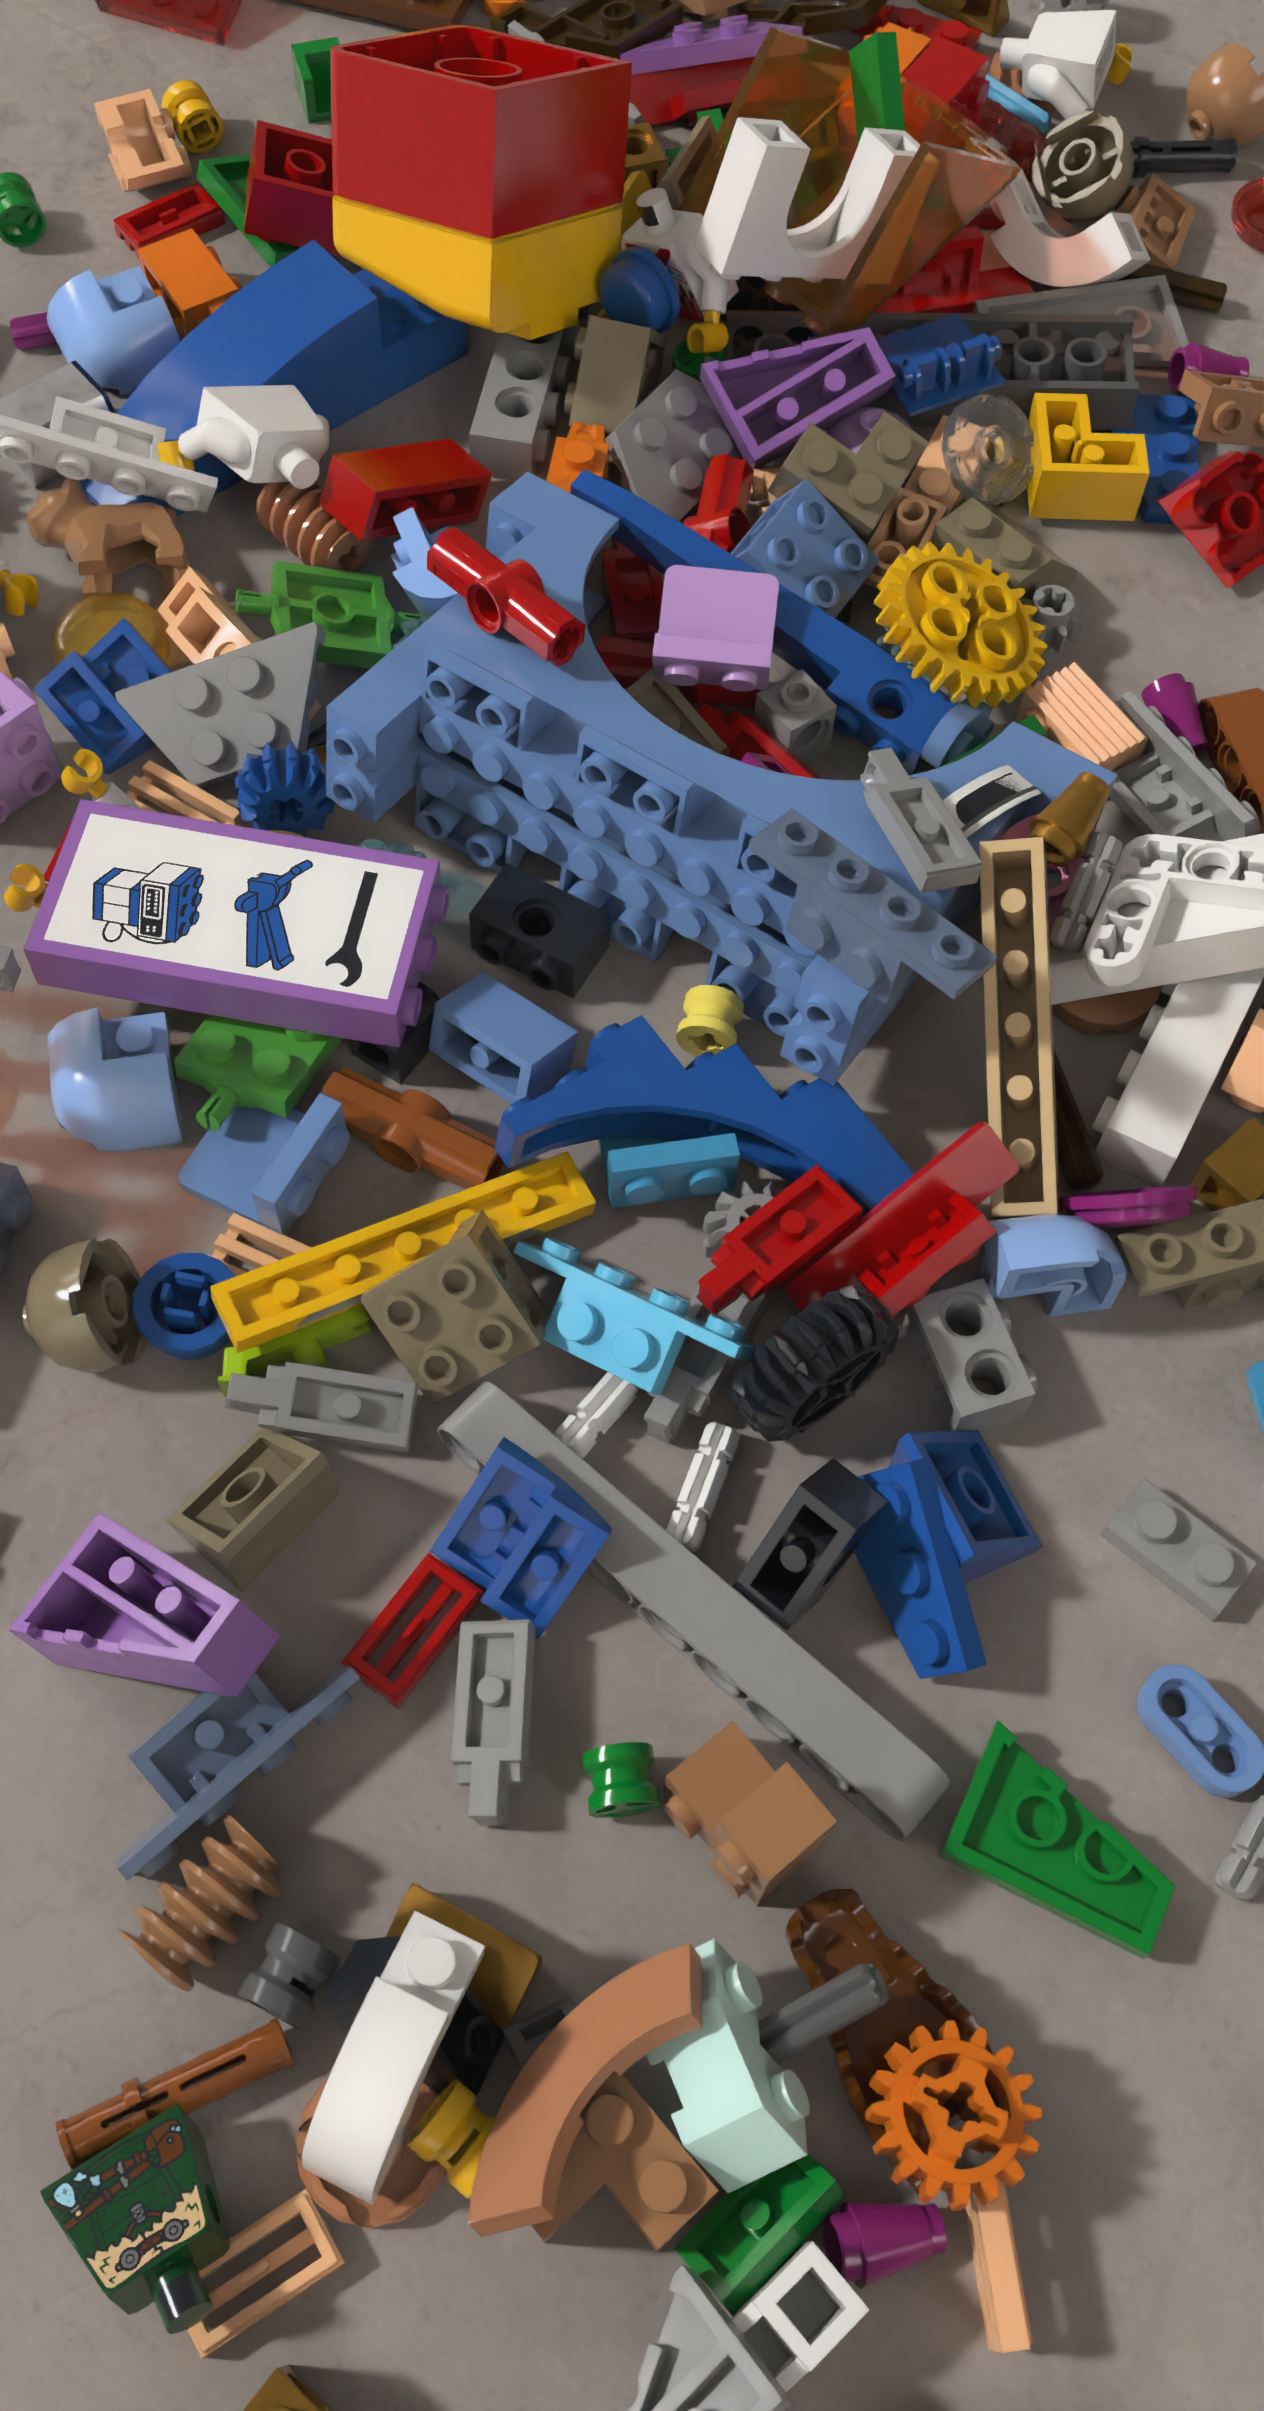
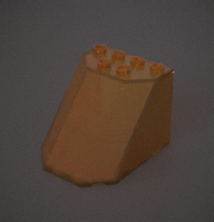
M771 26L678 211L701 213L704 216L737 117L781 120L811 149L788 211L787 229L801 227L822 214L839 193L858 146L849 49ZM900 76L905 131L920 144V147L846 279L843 281L842 279L823 278L821 282L814 283L802 278L782 277V280L777 282L761 278L767 283L764 289L772 298L789 306L793 303L805 313L802 321L814 331L826 336L831 331L849 332L856 330L1001 193L1021 170L1015 161L1007 157L1008 151L1004 145L988 135L932 91Z

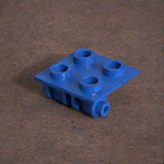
M958 313L876 339L896 376L891 389L909 416L1005 385V379L993 364L994 359L1001 355V345L996 336L988 337L985 333L974 337Z

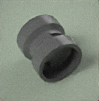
M276 1923L265 1942L267 1952L265 1960L260 1969L248 1973L237 1994L281 2021L304 2031L315 2010L312 2000L320 1984L331 1981L342 1959L312 1939L287 1926Z

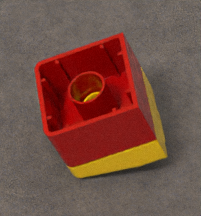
M450 25L331 46L332 192L335 194L332 197L333 242L338 253L345 259L441 315L492 332L508 333L532 340L577 325L579 308L601 301L599 290L601 276L620 253L622 208L615 206V204L623 202L632 62L468 25Z

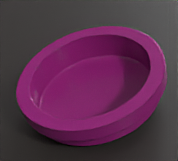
M1197 1186L1136 1188L1059 1196L1060 1210L1067 1211V1215L1080 1216L1098 1228L1137 1227L1172 1222L1190 1216L1192 1214L1191 1201L1197 1200L1198 1195Z

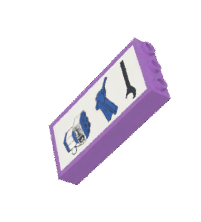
M80 799L23 950L35 980L40 985L400 1048L406 1025L416 1026L419 1020L422 1005V989L417 988L421 973L430 974L436 954V938L431 937L435 922L444 923L446 920L450 901V888L441 886L439 860Z

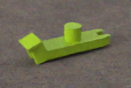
M363 1304L239 1353L236 1352L234 1347L224 1348L223 1374L218 1376L217 1379L223 1396L227 1395L231 1373L253 1376L266 1371L268 1365L280 1366L293 1360L299 1364L328 1368L323 1349L371 1331L372 1328Z

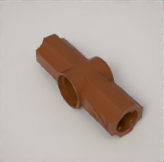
M345 1067L340 1071H333L324 1084L322 1094L341 1102L343 1105L347 1131L371 1143L377 1154L397 1169L408 1173H417L423 1168L464 1189L474 1187L500 1176L504 1162L494 1150L496 1140L452 1119L445 1106L432 1096L413 1089H408L403 1094H400Z

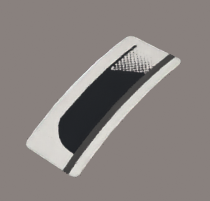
M1005 765L967 783L946 797L943 802L966 838H968L1003 812L1032 797L1040 795L1041 792L1012 767Z

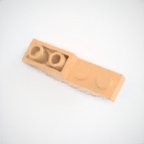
M946 415L942 416L904 488L900 487L892 499L868 544L870 550L877 556L878 564L863 582L864 584L878 589L879 582L900 554L904 556L911 546H915L921 551L927 542L932 541L935 523L958 508L960 501L967 496L968 487L990 447L992 433Z
M192 567L187 569L158 608V612L169 624L165 631L194 664L263 640L254 635L207 577ZM316 698L308 713V723L322 706Z

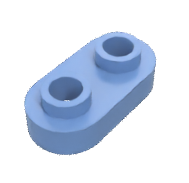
M964 699L949 710L937 724L921 752V759L933 767L939 768L968 752L970 749L984 743L995 724L988 719L992 708L984 701L977 708H972L968 699Z
M1173 1664L1157 1669L1146 1679L1140 1687L1137 1696V1709L1143 1724L1202 1789L1218 1797H1236L1245 1793L1261 1779L1264 1773V1747L1260 1739L1203 1676L1187 1666ZM1163 1696H1171L1180 1703L1182 1707L1181 1717H1173L1164 1711L1161 1704ZM1213 1751H1222L1229 1756L1233 1766L1231 1773H1224L1215 1767L1212 1761Z

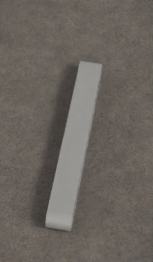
M484 1381L438 1427L437 1432L443 1443L477 1476L502 1438L506 1437L544 1464L583 1497L612 1528L611 1534L586 1571L884 1832L895 1839L905 1841L950 1786V1780L946 1773L932 1758L496 1385Z

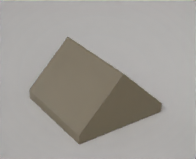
M261 1428L166 1520L175 1531L241 1592L339 1495L330 1462L324 1454L282 1433H273V1429Z

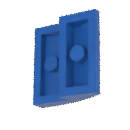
M123 618L84 656L72 651L33 690L83 749L94 752L100 758L103 764V772L110 774L156 745L117 702L114 692L173 671L133 624Z
M503 1437L429 1552L486 1588L487 1590L480 1601L508 1620L530 1619L536 1627L535 1637L539 1639L611 1534L612 1528L565 1481L506 1437Z

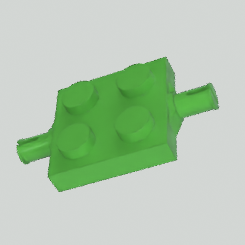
M274 561L270 577V594L237 589L235 598L236 614L242 613L269 617L270 623L275 629V635L312 622L319 623L324 628L325 640L324 646L318 645L316 662L371 669L392 651V633L410 635L426 622L425 617L421 614L394 611L385 596L383 576Z
M208 1015L174 1059L176 1077L202 1086L212 1094L202 1109L196 1114L199 1124L207 1130L209 1126L213 1132L220 1130L234 1107L238 1106L260 1108L287 1118L343 1038Z

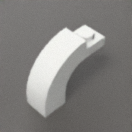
M1001 166L985 178L992 192L989 195L990 205L996 216L1001 221H1005V225L991 234L990 237L1002 257L1015 270L1033 281L1055 287H1079L1114 282L1129 275L1151 260L1130 213L1110 212L1081 233L1065 237L1056 232L1045 220L1022 168Z
M414 1911L381 1977L376 1976L327 2080L302 2151L301 2161L302 2167L305 2170L373 2205L410 2129L411 2112L422 2083L484 1955V1945Z

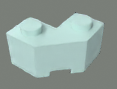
M713 1938L694 1948L701 1957L703 2028L676 2037L646 2055L651 2066L665 2061L679 2095L683 2109L671 2114L683 2146L727 2193H730L807 2155L805 2117L809 2115L810 2106L806 2091L797 2075L790 2069L783 2070L760 2045L758 2007L762 2005L763 1998L757 1978L747 1964L741 1961L736 1963L717 1940Z

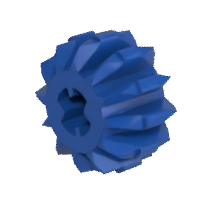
M292 740L285 750H276L267 742L262 751V756L247 753L246 761L243 763V770H239L238 776L235 778L238 810L242 820L252 821V826L255 829L272 830L283 834L294 833L297 836L305 837L308 828L323 830L327 814L333 813V807L336 802L326 796V763L319 762V757L314 748L298 753Z

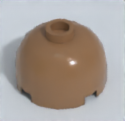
M1224 43L1194 71L1187 88L1186 107L1189 115L1187 117V125L1196 139L1227 140L1232 138L1235 139L1238 149L1245 147L1264 134V72L1257 76L1254 69L1248 64L1256 57L1237 43Z

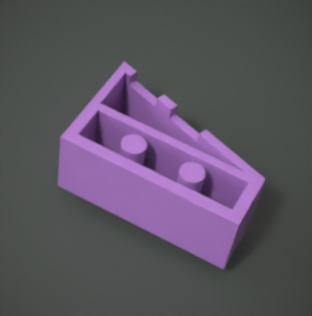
M870 327L803 341L801 345L773 351L766 349L752 352L751 356L718 362L716 360L702 363L700 380L741 455L752 469L761 468L792 450L810 422L821 430H825L845 415L862 408L887 393L896 377Z

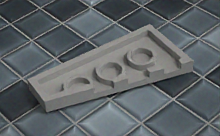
M1165 275L977 300L972 310V313L1133 315L1132 343L1134 366L1168 368L1174 351L1179 347L1185 348L1189 344ZM1003 329L991 335L998 338L1003 349L1010 348L1019 341L1018 335L1012 330ZM1061 330L1049 331L1042 336V338L1048 340L1054 346V349H1060L1070 342L1069 335ZM1103 331L1094 336V339L1101 341L1107 350L1116 347L1122 341L1121 336L1114 331Z

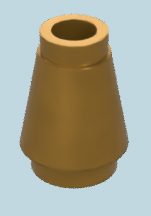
M1081 772L1075 781L1071 782L1066 789L1031 821L1030 829L1032 832L1028 838L1043 837L1047 863L1057 867H1067L1073 859H1080L1083 856L1105 806V801L1111 794L1109 786L1098 776L1088 772Z

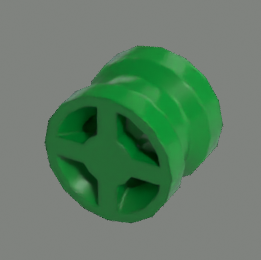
M644 1742L610 1744L591 1749L582 1754L584 1772L592 1778L593 1792L588 1797L589 1816L594 1818L632 1816L654 1810L660 1806L659 1789L650 1783L649 1768L654 1763L653 1746Z

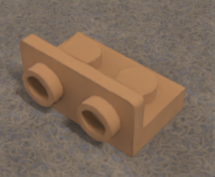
M1152 173L1138 188L1135 185H1131L1115 206L1114 211L1131 214L1151 259L1146 264L1169 270L1175 269L1197 208Z
M1185 369L1179 391L1196 402L1194 409L1199 411L1193 436L1199 441L1264 448V379Z

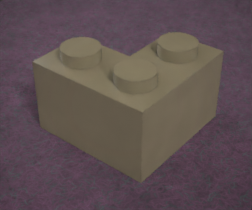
M589 315L587 328L581 327L579 329L575 344V360L581 362L577 383L570 382L566 392L564 412L566 415H570L568 426H572L573 422H583L587 425H603L604 435H610L647 397L648 390L653 391L658 386L667 338L651 328Z
M884 410L855 454L810 422L767 491L776 498H779L805 479H808L864 542L922 455L929 441Z

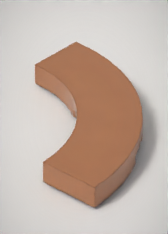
M690 1943L664 1951L642 1961L597 1989L553 2029L520 2071L504 2098L489 2130L475 2175L468 2225L481 2237L555 2219L556 2200L561 2175L574 2140L584 2123L580 2113L595 2091L610 2074L619 2077L634 2063L662 2044L683 2034L703 2028L701 1957Z

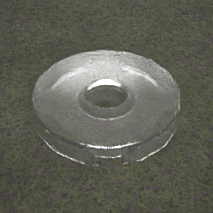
M979 394L965 400L953 409L944 426L941 447L945 469L954 487L967 500L973 497L989 506L1011 501L1025 491L1033 476L1034 465L1033 462H1030V448L1034 446V434L1024 412L1011 399L1002 395L994 397L988 394ZM986 437L992 441L995 447L996 456L994 462L988 458L985 451Z

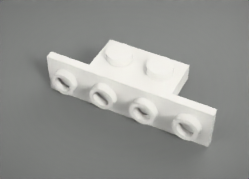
M56 396L50 429L0 414V455L14 463H35L56 469L61 475L70 479H90L111 485L115 490L126 495L139 496L143 494L164 500L172 507L182 511L199 510L207 513L218 482L216 477L160 461L157 444L164 442L166 428Z

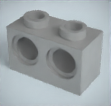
M984 1278L928 1294L915 1305L908 1307L902 1327L946 1431L979 1430V1432L1024 1418L1036 1395V1374L1028 1357L1024 1354L1018 1355L1009 1335L1011 1333V1320L1008 1310L1000 1298H993ZM952 1321L965 1323L974 1331L975 1335H958L949 1328L947 1323ZM976 1378L990 1380L998 1387L1001 1394H984L973 1385L972 1380Z

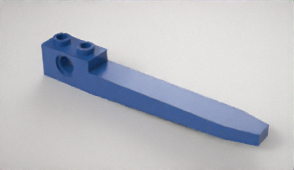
M585 469L570 485L571 494L620 519L619 528L611 537L664 575L666 570L672 565L761 573L632 492ZM779 584L772 652L796 670L803 669L817 685L827 691L826 695L837 706L833 726L835 731L848 738L854 736L872 749V751L892 748L907 774H915L924 762L920 756L931 733L945 714L959 703L951 702L950 697L941 690L932 693L930 691V682L922 677L913 679L911 677L912 670L903 663L897 662L892 655L868 638ZM888 707L894 710L899 717L885 719L879 716L874 709Z

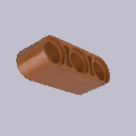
M1253 688L1201 699L1198 707L1204 735L1209 744V748L1206 751L1215 769L1222 776L1227 790L1239 802L1247 801L1252 806L1260 822V832L1257 834H1263L1264 692L1259 688Z

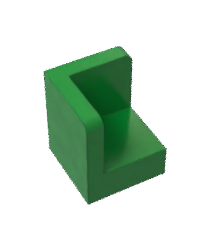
M337 37L291 44L296 89L308 124L331 120L330 47L340 44Z

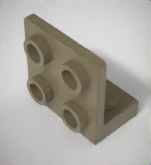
M483 1210L462 1221L449 1243L367 1289L361 1296V1303L413 1380L419 1384V1389L430 1403H437L541 1345L546 1334L545 1327L551 1315Z

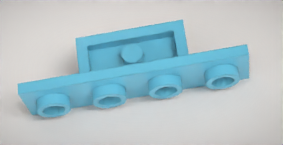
M546 1237L542 1246L518 1241L513 1251L514 1254L566 1278L545 1327L546 1334L543 1340L649 1393H662L686 1335L736 1359H751L758 1347L743 1340L747 1331L745 1327L715 1314H710L707 1322L687 1313L690 1302L684 1298L656 1287L653 1288L651 1295H647L632 1287L635 1280L634 1275L603 1262H599L596 1270L578 1262L582 1251L556 1239Z

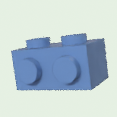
M481 972L435 1002L428 1050L510 1104H513L524 1097H532L534 1100L554 1089L561 1078L570 1073L578 1031L485 972Z

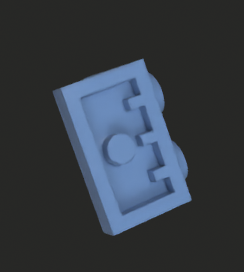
M805 479L773 501L730 553L759 572L775 576L780 585L834 618L838 616L878 564L877 556L808 479Z

